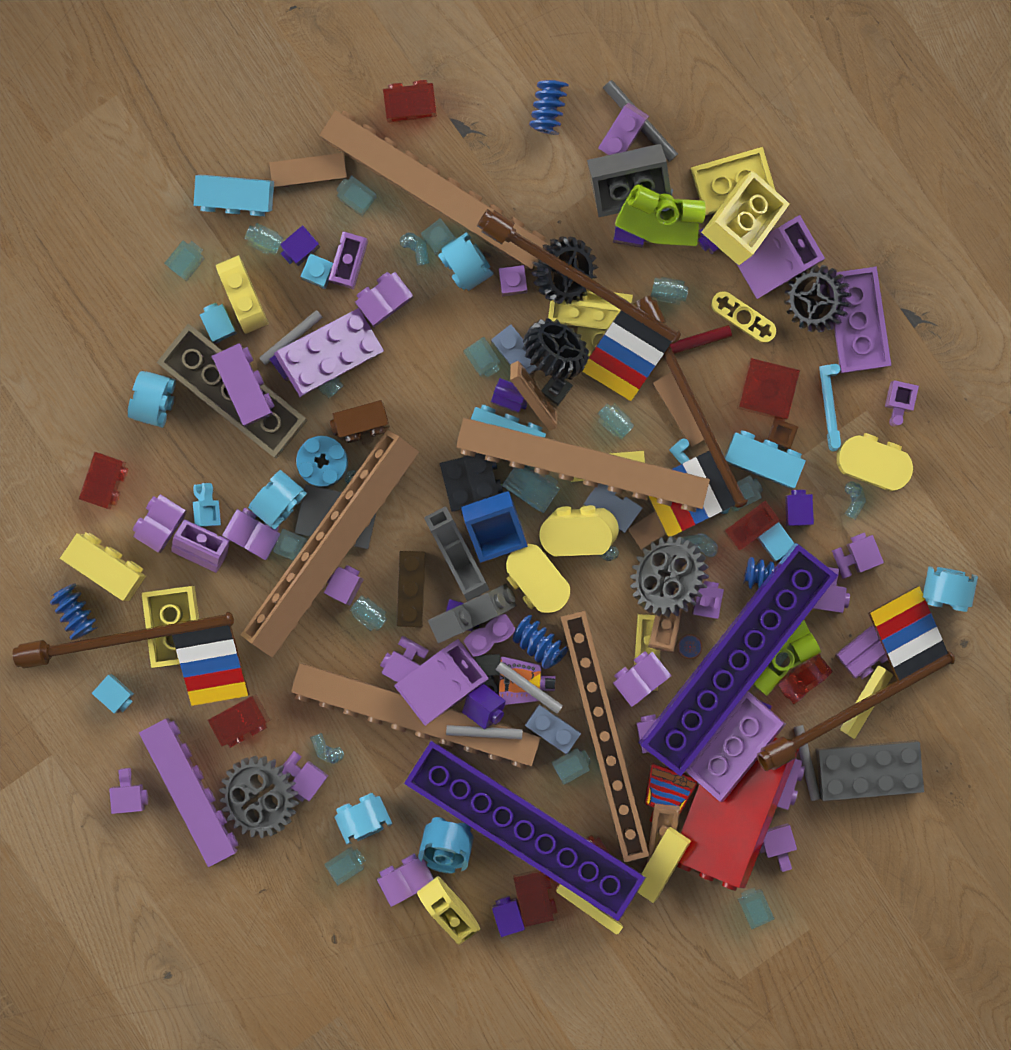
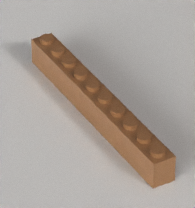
M344 110L342 113L334 111L319 135L321 140L513 261L524 265V268L532 272L535 267L532 262H538V258L512 242L504 241L501 245L482 233V229L477 227L479 220L487 209L492 212L495 210L501 215L504 212L494 204L487 206L482 203L481 200L483 198L471 190L469 193H466L460 189L461 184L451 177H448L446 180L439 176L440 171L432 165L427 164L425 167L417 162L419 158L407 150L405 153L397 149L398 145L391 139L385 137L382 140L375 135L377 131L366 124L363 126L358 125L354 122L356 118ZM514 217L511 218V221L515 223L513 228L516 229L517 233L543 248L542 245L547 244L544 242L546 238L535 230L532 233L528 232L523 228L525 226L524 223Z
M463 418L456 445L457 448H461L460 453L475 457L477 452L486 455L485 460L500 463V459L510 461L509 466L524 469L525 465L535 467L534 472L549 475V471L559 473L558 478L573 481L574 477L584 479V485L598 488L600 483L608 485V491L622 494L624 489L632 491V497L647 500L648 496L657 498V503L671 506L672 502L682 504L681 509L696 512L697 508L703 509L710 481L708 478L468 418Z
M387 430L241 633L242 637L273 658L276 652L281 649L283 642L291 631L296 628L298 621L305 611L311 607L313 600L320 590L326 586L328 579L335 569L341 565L343 558L355 545L360 534L370 524L375 513L383 506L390 492L398 485L405 471L413 464L419 451L391 431Z
M584 610L561 616L565 638L623 860L628 862L647 857L649 854L586 612Z
M299 663L291 693L296 694L295 699L308 703L310 699L320 701L319 706L331 710L334 709V706L344 709V714L358 717V713L368 716L367 721L380 725L382 721L392 723L391 728L406 732V728L416 731L415 735L421 738L430 739V736L440 738L439 743L453 747L454 743L464 745V751L478 754L480 750L488 753L487 758L500 762L502 758L512 760L511 765L526 769L527 765L532 766L541 738L538 735L522 731V740L446 735L447 725L481 726L464 713L453 709L447 710L425 726L400 693L304 663ZM493 723L492 725H490V726L488 727V728L515 729V728H512V727H509V726H506V725H502V724H499V723H497V724H494V723Z

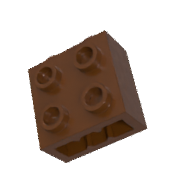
M382 400L332 413L334 419L330 420L333 435L339 436L341 440H346L347 443L362 440L361 435L370 433L372 437L384 434L386 432L385 428L390 427Z

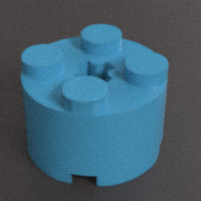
M316 436L308 439L300 447L296 464L299 474L305 481L317 487H329L338 483L345 476L348 469V457L343 446L335 439L327 436ZM322 455H326L325 459L329 461V464L323 465L321 469L316 460L317 458H322Z
M441 817L432 818L431 823L427 824L424 828L418 854L419 860L422 862V859L428 862L427 867L443 873H455L457 868H462L461 871H464L468 867L474 840L471 826L466 823L448 822Z

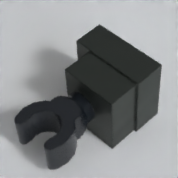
M551 377L541 391L549 400L559 406L573 385L567 380L562 381L560 378L554 380Z
M500 654L475 656V661L489 678L484 685L493 686L494 692L497 694L498 687L494 683L493 675H500L495 670L500 664Z

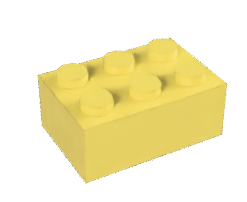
M751 171L736 184L701 233L735 263L740 265L756 252L790 203L754 171Z
M87 532L85 534L77 533L60 559L122 601H130L146 577L141 573L143 568L133 561L125 562L120 559L122 554L114 548L102 547L100 545L102 540L93 534H88Z
M195 586L142 593L146 628L199 619ZM172 635L148 639L151 668L180 664Z

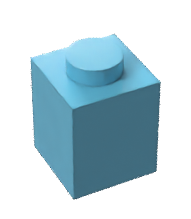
M310 253L300 277L304 281L326 289L333 263Z
M217 303L208 305L203 308L204 313L199 314L214 344L237 334L223 304L219 306Z
M776 522L756 537L773 561L782 560L794 544L779 522Z
M113 674L107 675L92 692L113 713H117L119 710L124 712L133 702L130 698L134 693Z

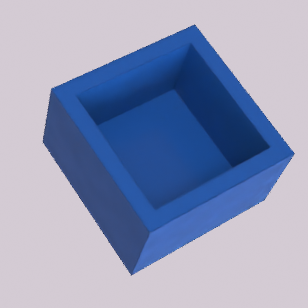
M509 491L461 507L467 530L480 563L528 547L524 530Z

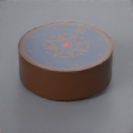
M686 634L677 643L679 654L686 659H694L702 652V642L696 635Z

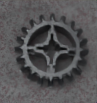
M560 236L558 240L550 239V245H542L544 250L591 279L597 278L593 274V270L599 267L592 264L596 257L590 254L592 249L585 246L584 241L577 240L571 236L568 238ZM541 260L532 262L534 266H537V270L533 271L532 274L538 277L533 283L540 287L539 293L545 295L547 300H554L557 304H562L565 300L566 304H571L572 300L580 301V295H588L585 287L575 281L572 283V279ZM551 272L553 273V276H554V280H553V281H552V277H551Z
M818 265L811 266V269L796 275V282H788L792 290H785V294L790 295V299L785 300L784 303L791 305V308L786 312L787 314H795L791 321L794 323L800 321L799 328L805 329L807 327L809 332H814L817 329L818 332L822 333L825 327L828 330H832L834 328L833 322L838 325L842 323L839 315L843 317L848 315L843 309L844 307H851V303L845 301L852 294L844 291L849 287V284L841 283L844 276L842 274L836 275L837 270L835 268H831L828 271L827 265H821L820 269ZM817 279L810 291L803 292L805 286L810 281ZM826 282L833 288L834 298L828 294ZM818 295L827 301L818 302L813 298H809V296ZM801 299L807 303L809 315L804 311ZM832 305L831 311L819 319V315L823 313L824 308Z
M549 318L545 321L540 319L533 326H530L524 336L522 349L526 352L525 357L531 359L530 365H535L537 371L541 370L544 372L545 377L550 375L554 380L558 378L562 381L566 379L572 380L584 370L589 359V350L585 347L587 343L581 340L582 335L576 334L574 328L570 329L566 323L560 324L557 319L555 321Z

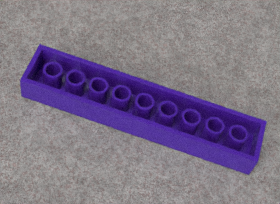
M794 543L645 733L639 744L679 776H682L838 575L799 544Z
M430 741L404 782L411 789L617 921H620L647 878L433 741Z

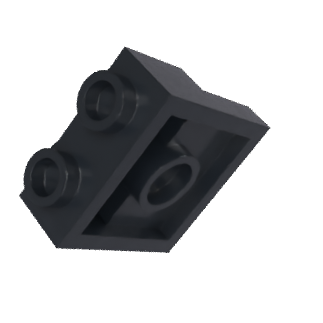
M476 453L475 457L464 456L440 463L451 512L461 510L463 506L503 493L501 480H495L493 470L498 469L496 462L485 460L486 455Z

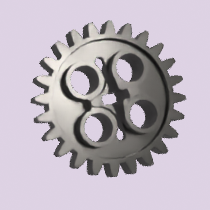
M669 536L668 542L663 538H660L659 545L651 542L652 549L650 551L644 548L645 556L636 557L640 564L632 566L637 573L630 575V578L636 581L630 585V588L636 591L633 597L639 600L638 604L643 608L645 607V610L649 613L653 612L658 617L663 614L667 618L670 617L671 612L679 616L680 608L687 612L688 603L695 606L694 597L703 596L699 589L707 588L702 583V580L709 578V575L703 572L709 566L703 562L706 557L700 553L701 550L689 540L685 541L681 537H678L676 540ZM665 559L664 564H662V565L660 566V563L662 562V560ZM687 564L686 568L683 571H681L683 566ZM657 582L656 587L652 589L653 585ZM679 587L678 592L675 595H673L675 589Z
M256 755L251 757L250 760L248 757L241 760V763L233 764L234 769L226 771L229 777L222 779L226 787L219 789L221 793L225 794V797L221 798L220 802L227 805L222 809V812H230L227 821L234 819L236 822L233 828L242 826V834L250 831L251 837H255L258 834L261 838L268 836V834L273 836L277 834V831L284 830V825L292 822L289 817L296 814L295 810L291 808L299 804V802L293 800V796L297 795L298 792L291 790V787L296 782H288L287 779L291 773H282L284 765L276 768L275 759L267 763V756L258 759ZM258 775L263 778V784L259 782ZM272 784L275 785L270 792L261 796L257 802L251 804L246 810L243 809V806L256 798L260 792L266 790ZM240 788L245 792V798L241 796ZM272 796L277 798L278 805L273 802ZM255 809H256V810L259 812V814H260V818H259V819H258V818L255 816V814H254V810H255Z

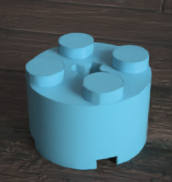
M466 232L441 249L442 253L438 256L445 267H449V269L454 271L455 274L452 275V278L457 286L463 290L467 289L470 291L494 275V272L488 269L491 266L477 244L473 245L469 240L471 236Z
M140 371L132 389L135 392L133 399L130 398L128 418L163 428L167 419L166 410L171 411L175 397L171 396L175 389L176 379L147 371Z
M279 470L270 479V482L255 496L248 508L267 525L276 530L294 511L293 508L302 501L307 492L283 471Z
M929 566L923 597L926 598L928 605L943 607V603L950 604L954 610L967 612L968 607L973 605L978 576L972 574L970 579L968 576H965V572L937 567V571L934 572V568Z
M373 793L359 798L360 803L355 806L349 803L336 809L337 815L334 818L346 845L352 844L351 838L360 841L383 830L382 824L384 823L388 826L393 824L380 796L375 797Z

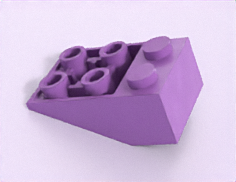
M799 215L771 231L756 252L742 264H737L756 299L795 278L796 275L802 274L803 271L811 269V266L818 265L825 258Z
M457 639L394 686L426 726L465 699L469 693L484 684L489 678L459 639Z

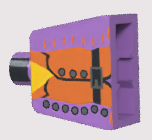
M501 656V662L542 691H555V676L541 675V665ZM500 673L499 696L506 701L505 705L539 701Z

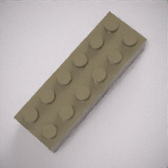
M187 324L156 363L277 459L308 420L262 384L260 387L264 395L269 393L275 406L271 408L273 415L246 427L243 426L212 358L213 355L222 350L190 324Z

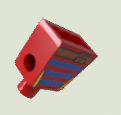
M651 763L644 803L654 807L655 803L680 806V814L697 781L691 776L685 774L679 776L671 769ZM653 811L649 820L650 822H652Z

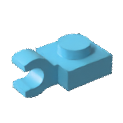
M212 483L194 485V495L198 499V501L193 502L194 523L200 527L221 525L219 500H213Z

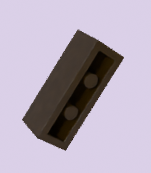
M399 552L398 627H423L426 552Z

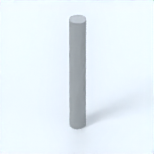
M317 310L314 311L260 356V360L267 365L270 362L269 359L275 355L276 351L293 343L323 318Z
M500 662L495 669L555 713H558L563 705L503 662Z
M447 725L446 735L522 740L523 729L486 728L484 730L482 727Z
M803 725L793 727L795 737L805 732ZM807 743L800 747L799 753L802 766L805 767L804 774L810 799L813 801L821 799Z

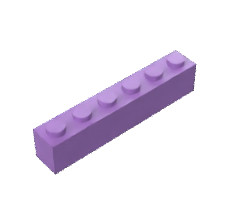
M166 718L139 732L207 866L210 867L237 852L236 846L239 845L237 839L232 832H227L224 826L227 823L222 811H217L212 803L216 801L209 787L205 789L201 781L204 779V776L198 765L193 766L190 760L192 753L188 745L181 743L178 737L181 732L174 720L171 722L169 718Z

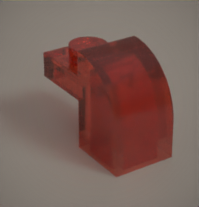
M818 654L790 671L781 679L778 685L782 689L784 696L790 699L794 705L811 689L825 681L833 671L822 656Z

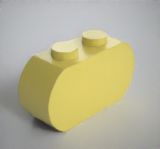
M235 256L217 264L218 274L244 333L247 334L268 325L263 308L240 256Z
M864 433L863 436H854L842 443L837 452L836 459L842 474L887 491L898 490L904 487L911 479L913 473L912 460L906 452L901 451L902 446L892 442L884 445L877 442L878 437Z
M588 505L580 509H571V507L565 506L557 508L545 520L540 528L539 537L543 548L553 556L603 555L616 540L619 526L614 515L605 508H595L593 505Z
M527 544L528 547L511 552L506 563V569L510 576L506 579L515 590L520 587L524 592L525 596L522 599L530 609L536 607L538 611L544 613L560 610L569 599L570 585L540 547L534 544Z
M439 876L417 891L421 902L430 915L458 945L480 930L479 924L467 906Z

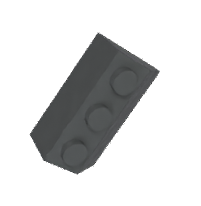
M661 144L587 160L598 217L620 213L628 195L637 184L659 194L671 195L667 161Z

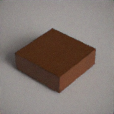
M774 418L767 440L778 444V447L786 450L791 449L798 426Z

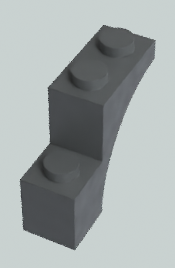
M445 506L424 517L466 600L469 601L490 590L447 507Z
M506 583L429 619L428 622L437 642L440 643L516 607L515 595Z

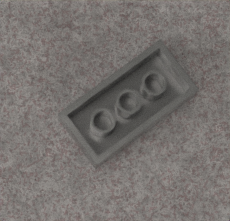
M912 740L816 749L821 800L823 801L924 792L919 741Z

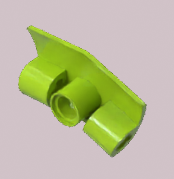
M637 184L623 204L615 224L617 227L651 243L697 246L699 223H703L705 219V201L674 199L670 194H659Z
M804 620L754 682L753 686L764 695L768 696L791 668L822 653ZM785 653L789 656L790 663L787 667H780L776 664L775 659L778 654Z

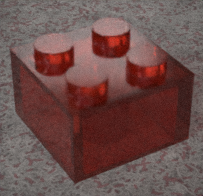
M751 358L748 361L737 409L786 421L789 417L800 370Z
M257 694L207 721L220 745L223 747L228 744L229 748L244 741L243 735L248 732L253 736L268 728L265 723L269 722L270 718Z

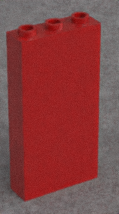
M797 749V751H796V753H795V759H796V756H797V754H798L799 749ZM757 759L723 802L717 800L702 785H699L681 834L691 842L677 867L691 872V869H695L700 872V877L709 881H713L714 878L723 881V887L736 891L737 888L745 889L795 759L774 771H765Z

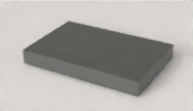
M305 484L304 491L307 494L301 502L295 533L311 537L342 492ZM376 513L371 519L370 524L356 540L355 547L369 549Z

